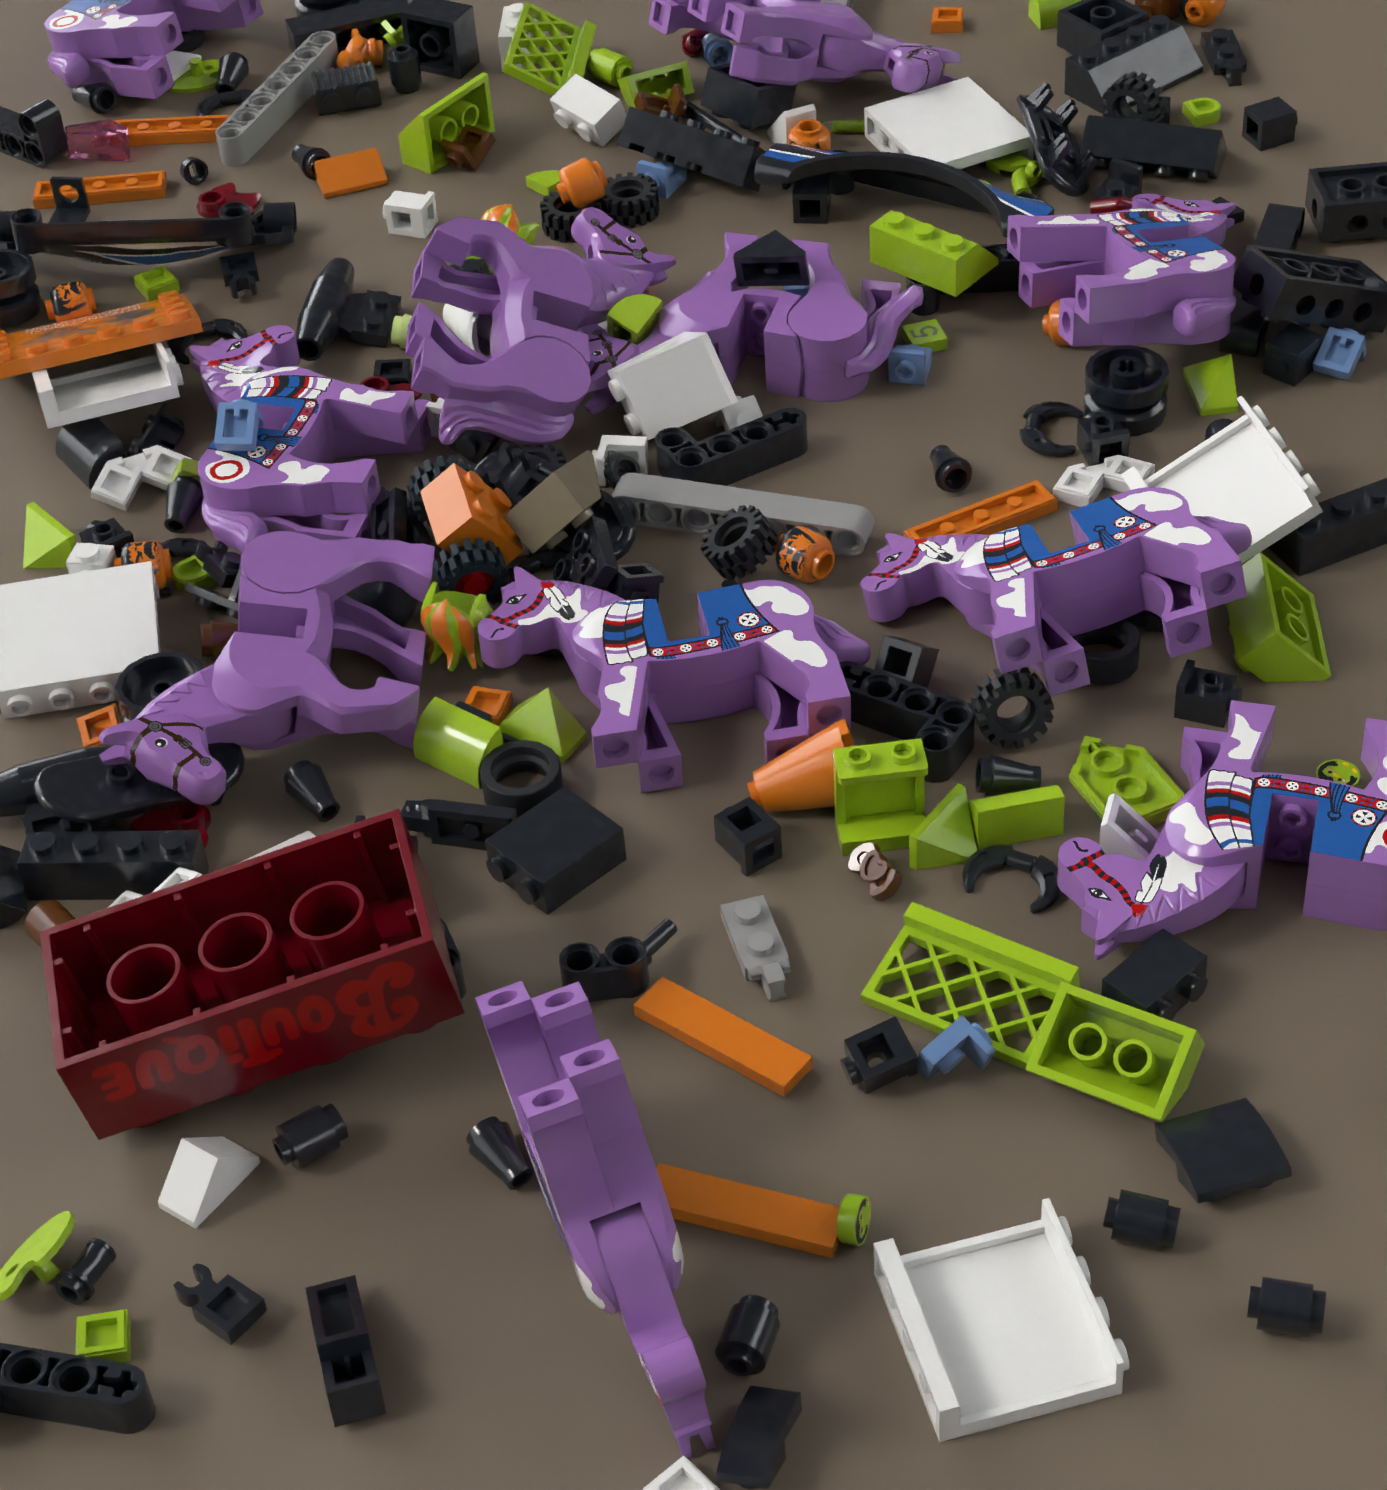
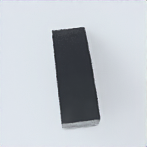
M355 1275L306 1287L317 1351L334 1426L338 1427L387 1414Z

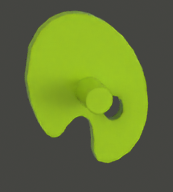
M198 57L191 58L189 60L190 69L175 80V85L167 91L172 93H195L214 88L217 84V79L212 77L218 76L219 60L202 61Z
M70 1211L61 1212L48 1220L5 1263L0 1270V1302L14 1294L24 1276L30 1270L44 1284L56 1277L60 1269L51 1259L63 1246L73 1230L76 1219Z

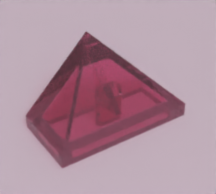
M110 119L67 125L65 127L68 159L123 162L131 160L128 128Z

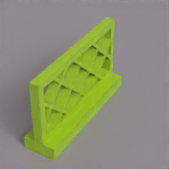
M525 1L518 17L502 72L554 96L575 74L583 78L597 25L585 20L582 28ZM531 17L537 19L539 22H534ZM542 31H547L551 37H546ZM560 31H562V32H564V33H566V34H568V35H570V36H563V35L560 33ZM526 32H531L535 38H530ZM555 46H559L563 51L559 52ZM538 47H543L546 53H542ZM521 48H526L530 54H525ZM550 62H555L558 67L554 68ZM533 63H538L542 69H537ZM514 64H521L525 70ZM545 78H550L554 82V84L547 81Z
M911 902L903 915L905 925L860 994L862 1003L937 1034H941L952 1024L950 1022H955L962 1015L969 1017L986 1012L991 1027L985 1029L991 1039L996 1038V1041L992 1040L993 1044L991 1045L995 1049L993 1057L1025 1070L1049 1010L1030 1015L1024 1000L1040 995L1054 1000L1061 981L1080 988L1079 967ZM912 943L927 949L930 958L905 965L901 955L908 944ZM960 962L969 967L970 975L949 981L945 980L941 970V966ZM934 969L939 984L914 991L909 976ZM903 978L908 991L906 994L892 998L878 993L884 983ZM998 978L1010 983L1013 991L987 998L982 983ZM975 985L981 1001L956 1008L950 993ZM944 995L949 1007L947 1011L931 1015L921 1011L918 1002ZM1017 1002L1023 1018L998 1025L992 1009ZM1039 1025H1040V1027L1038 1028V1030H1037V1032H1036L1035 1026H1039ZM1028 1029L1032 1040L1024 1053L1005 1045L1002 1036Z

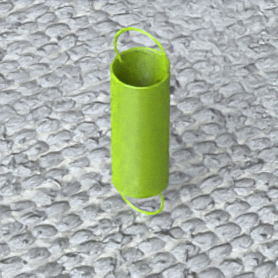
M833 120L832 131H830L832 133H865V120Z

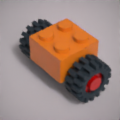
M441 455L436 456L437 462L433 464L428 459L423 462L424 469L417 466L413 470L415 476H409L407 491L415 516H418L420 522H427V525L432 528L437 546L443 549L439 553L441 559H435V568H433L438 591H456L476 596L485 594L487 602L490 601L494 605L498 602L497 595L502 596L501 588L510 584V576L506 565L524 551L520 538L503 518L510 511L511 502L499 488L492 489L486 485L480 476L474 472L472 465H468L465 459L460 458L457 462L456 456L449 455L448 460L444 461Z

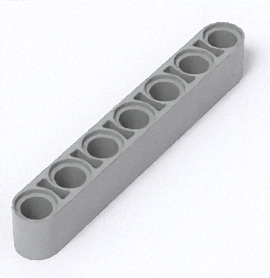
M318 31L311 34L217 128L215 133L223 165L236 167L247 163L314 94L311 78L313 70L318 72L319 70L324 71L328 69L330 71L331 68H337L336 60L339 53L336 35L333 32Z
M626 473L622 475L611 495L628 506L634 516L635 525L699 535L710 534L707 530L711 524L716 526L719 523L716 520L719 516L727 517V511L734 508L737 512L739 506L745 505L748 508L749 505H752L761 511L778 535L776 536L777 539L796 526H804L826 536L832 543L835 555L847 557L858 556L864 551L875 524L873 514L860 505L639 473Z

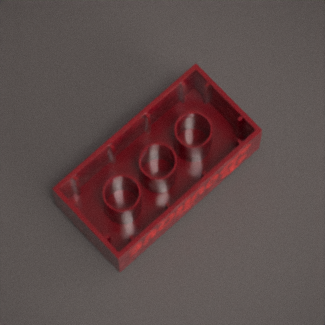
M399 808L40 931L56 1071L98 1140L136 1127L145 1128L155 1125L170 1115L225 1096L245 1094L257 1085L315 1065H327L337 1062L347 1054L405 1034L427 1031L439 1022L465 1014L431 884Z

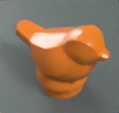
M352 29V39L346 49L337 56V67L343 68L344 65L349 67L350 64L355 66L357 63L361 65L363 62L367 64L369 61L374 66H382L383 41L375 40V38L367 40L359 34L358 29Z

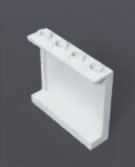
M969 77L864 108L865 137L880 152L924 157L957 169L969 167L1017 151L1028 160H1033L1034 148L1028 130Z
M167 341L153 343L154 355L49 379L46 369L32 372L47 428H54L180 397L177 386L184 384L179 364L176 363L175 356L172 355L171 349L168 348Z
M1240 396L1237 400L1245 412L1244 416L1145 480L1142 479L1134 466L1122 473L1121 476L1130 490L1144 487H1160L1178 492L1187 500L1190 513L1193 516H1212L1225 521L1247 525L1251 531L1252 544L1246 551L1238 555L1242 563H1244L1323 511L1315 499L1321 492L1308 473L1302 477L1299 473L1304 470L1291 450L1283 453L1282 450L1287 446L1275 427L1267 431L1265 427L1269 426L1270 422L1258 405L1251 408L1245 399Z
M151 561L0 585V709L4 719L118 701L115 686L118 676L125 668L144 656L161 652L156 601L159 600V588Z
M1049 1198L1042 1200L1041 1220L900 1256L893 1238L873 1243L874 1275L939 1442L1122 1394L1123 1374L1125 1370L1129 1369V1358L1126 1348L1120 1338L1113 1339L1108 1328L1110 1326V1319L1106 1304L1101 1296L1094 1297L1090 1289L1091 1277L1088 1265L1083 1256H1075L1071 1247L1073 1240L1068 1221L1065 1216H1057Z

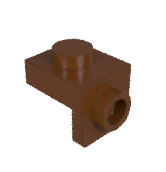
M674 84L668 99L638 91L634 105L637 109L658 116L661 110L683 117L687 109V98H685L681 85Z
M466 124L454 143L442 139L439 146L445 153V159L450 165L458 169L465 167L476 171L496 139L491 132Z

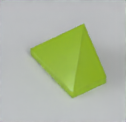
M1231 354L1183 367V376L1201 417L1238 412Z
M31 502L27 504L23 569L67 568L66 561L77 543L75 535L36 503Z
M548 687L518 704L498 725L501 727V732L520 741L540 742L552 748L562 763L587 739L585 729Z
M957 784L909 835V866L911 868L924 870L964 864L977 852L965 786Z

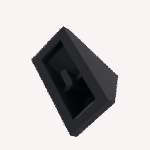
M777 230L747 245L733 255L738 287L810 285L811 280L806 251Z

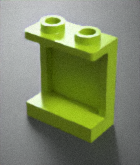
M922 739L833 749L835 826L841 855H851L854 849L868 842L876 843L880 851L909 848V835L925 819L924 776L928 774V763Z

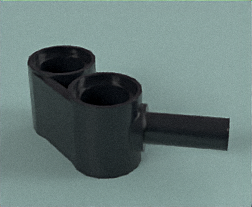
M666 918L642 941L632 936L619 937L611 941L605 948V953L601 954L594 945L586 942L569 944L559 954L562 987L579 981L589 1003L615 998H633L641 995L649 987L648 966L652 963V955L677 932V926L673 921Z

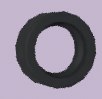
M1123 619L1105 627L1072 636L1082 647L1091 644H1107L1119 649L1108 653H1095L1084 650L1091 684L1109 685L1119 683L1130 678L1137 670L1140 634L1136 626L1128 620Z
M527 740L508 742L492 750L484 758L480 767L485 803L490 806L515 808L517 818L563 787L558 755L552 748L540 742ZM518 772H536L545 776L540 782L528 787L512 788L499 784L505 777Z

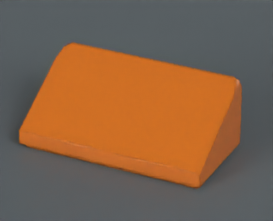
M376 148L314 162L317 183L324 198L388 184L387 176Z

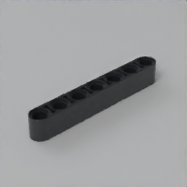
M1269 203L1253 245L1296 251L1303 230L1305 208ZM1236 290L1234 294L1236 305L1231 312L1230 332L1226 337L1220 339L1219 351L1257 357L1270 321L1261 317V311L1256 306L1241 299L1242 294Z

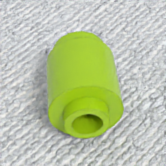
M596 48L590 52L586 68L592 77L619 88L618 79L633 75V64L630 58L607 48Z

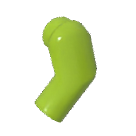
M1036 160L1029 161L1027 167H1021L1013 173L1011 184L1014 195L1020 193L1032 194L1031 188L1041 180L1040 176L1043 173Z

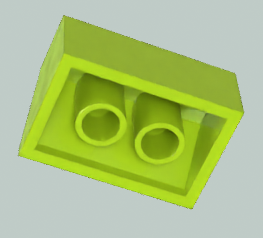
M482 72L420 113L398 134L402 164L428 174H433L448 163L445 159V153L439 146L442 139L454 143L466 124L491 133L495 131L487 73Z
M890 210L869 226L871 263L955 297L999 264V258L979 244L964 239L960 235L936 228L929 223L908 217L901 212Z
M1259 552L1242 565L1247 597L1225 603L1230 620L1229 632L1233 637L1235 648L1233 656L1237 665L1246 673L1252 672L1265 683L1327 680L1331 677L1314 595Z
M1061 981L1025 1070L1031 1074L1162 1123L1188 1089L1205 1043L1195 1029Z

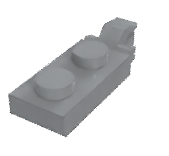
M764 895L720 905L721 919L745 980H750V982L760 980L769 1002L787 998L784 974L791 972L789 956Z

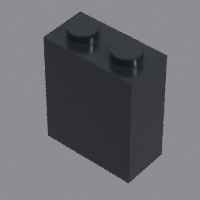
M565 786L485 840L488 857L486 866L491 876L500 883H506L518 893L525 903L535 905L547 915L627 859L623 828Z

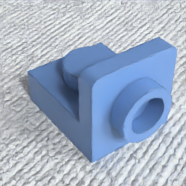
M640 160L636 164L637 175L641 173L644 174V178L650 176L653 181H656L658 196L667 199L687 180L686 168L673 165L667 161L652 163Z
M1329 327L1313 362L1314 371L1349 381L1358 360H1364L1367 355L1365 336L1349 328L1341 330Z
M914 344L896 345V348H892L888 356L889 382L925 385L933 360V348L920 347Z
M245 399L219 402L214 439L217 451H256L258 427H263L265 420L257 402Z
M962 1015L920 1051L917 1059L918 1070L927 1079L931 1078L939 1070L945 1075L965 1057L962 1050L980 1069H984L990 1063L995 1049L991 1046L993 1044L992 1039L983 1027L977 1023L970 1024Z

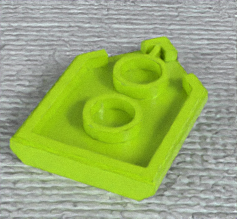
M1084 736L1080 746V753L1069 774V781L1101 820L1104 816L1108 797L1116 793L1151 826L1166 821L1172 807L1185 793L1151 754L1141 746L1126 744L1125 748L1101 744L1102 739Z

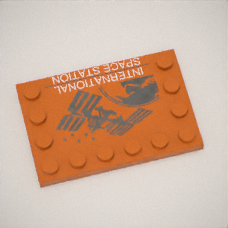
M177 290L158 294L157 300L10 334H6L5 330H0V379L203 332L201 320L185 293L179 294Z

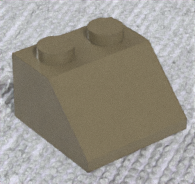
M588 449L554 471L503 516L532 554L545 545L549 550H552L568 537L564 529L570 524L576 529L594 514L590 507L601 499L593 454Z

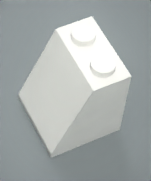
M683 332L607 371L611 379L608 382L609 390L617 402L621 401L627 413L623 418L629 432L633 436L647 437V440L655 438L657 433L663 429L670 427L679 428L738 402L707 332Z

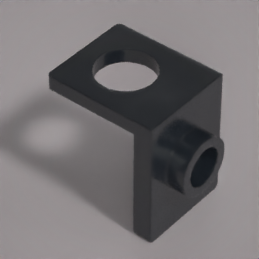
M52 176L50 184L56 209L48 223L85 222L91 210L83 178ZM64 185L72 186L78 192V198L74 200L67 199L62 195L60 188Z

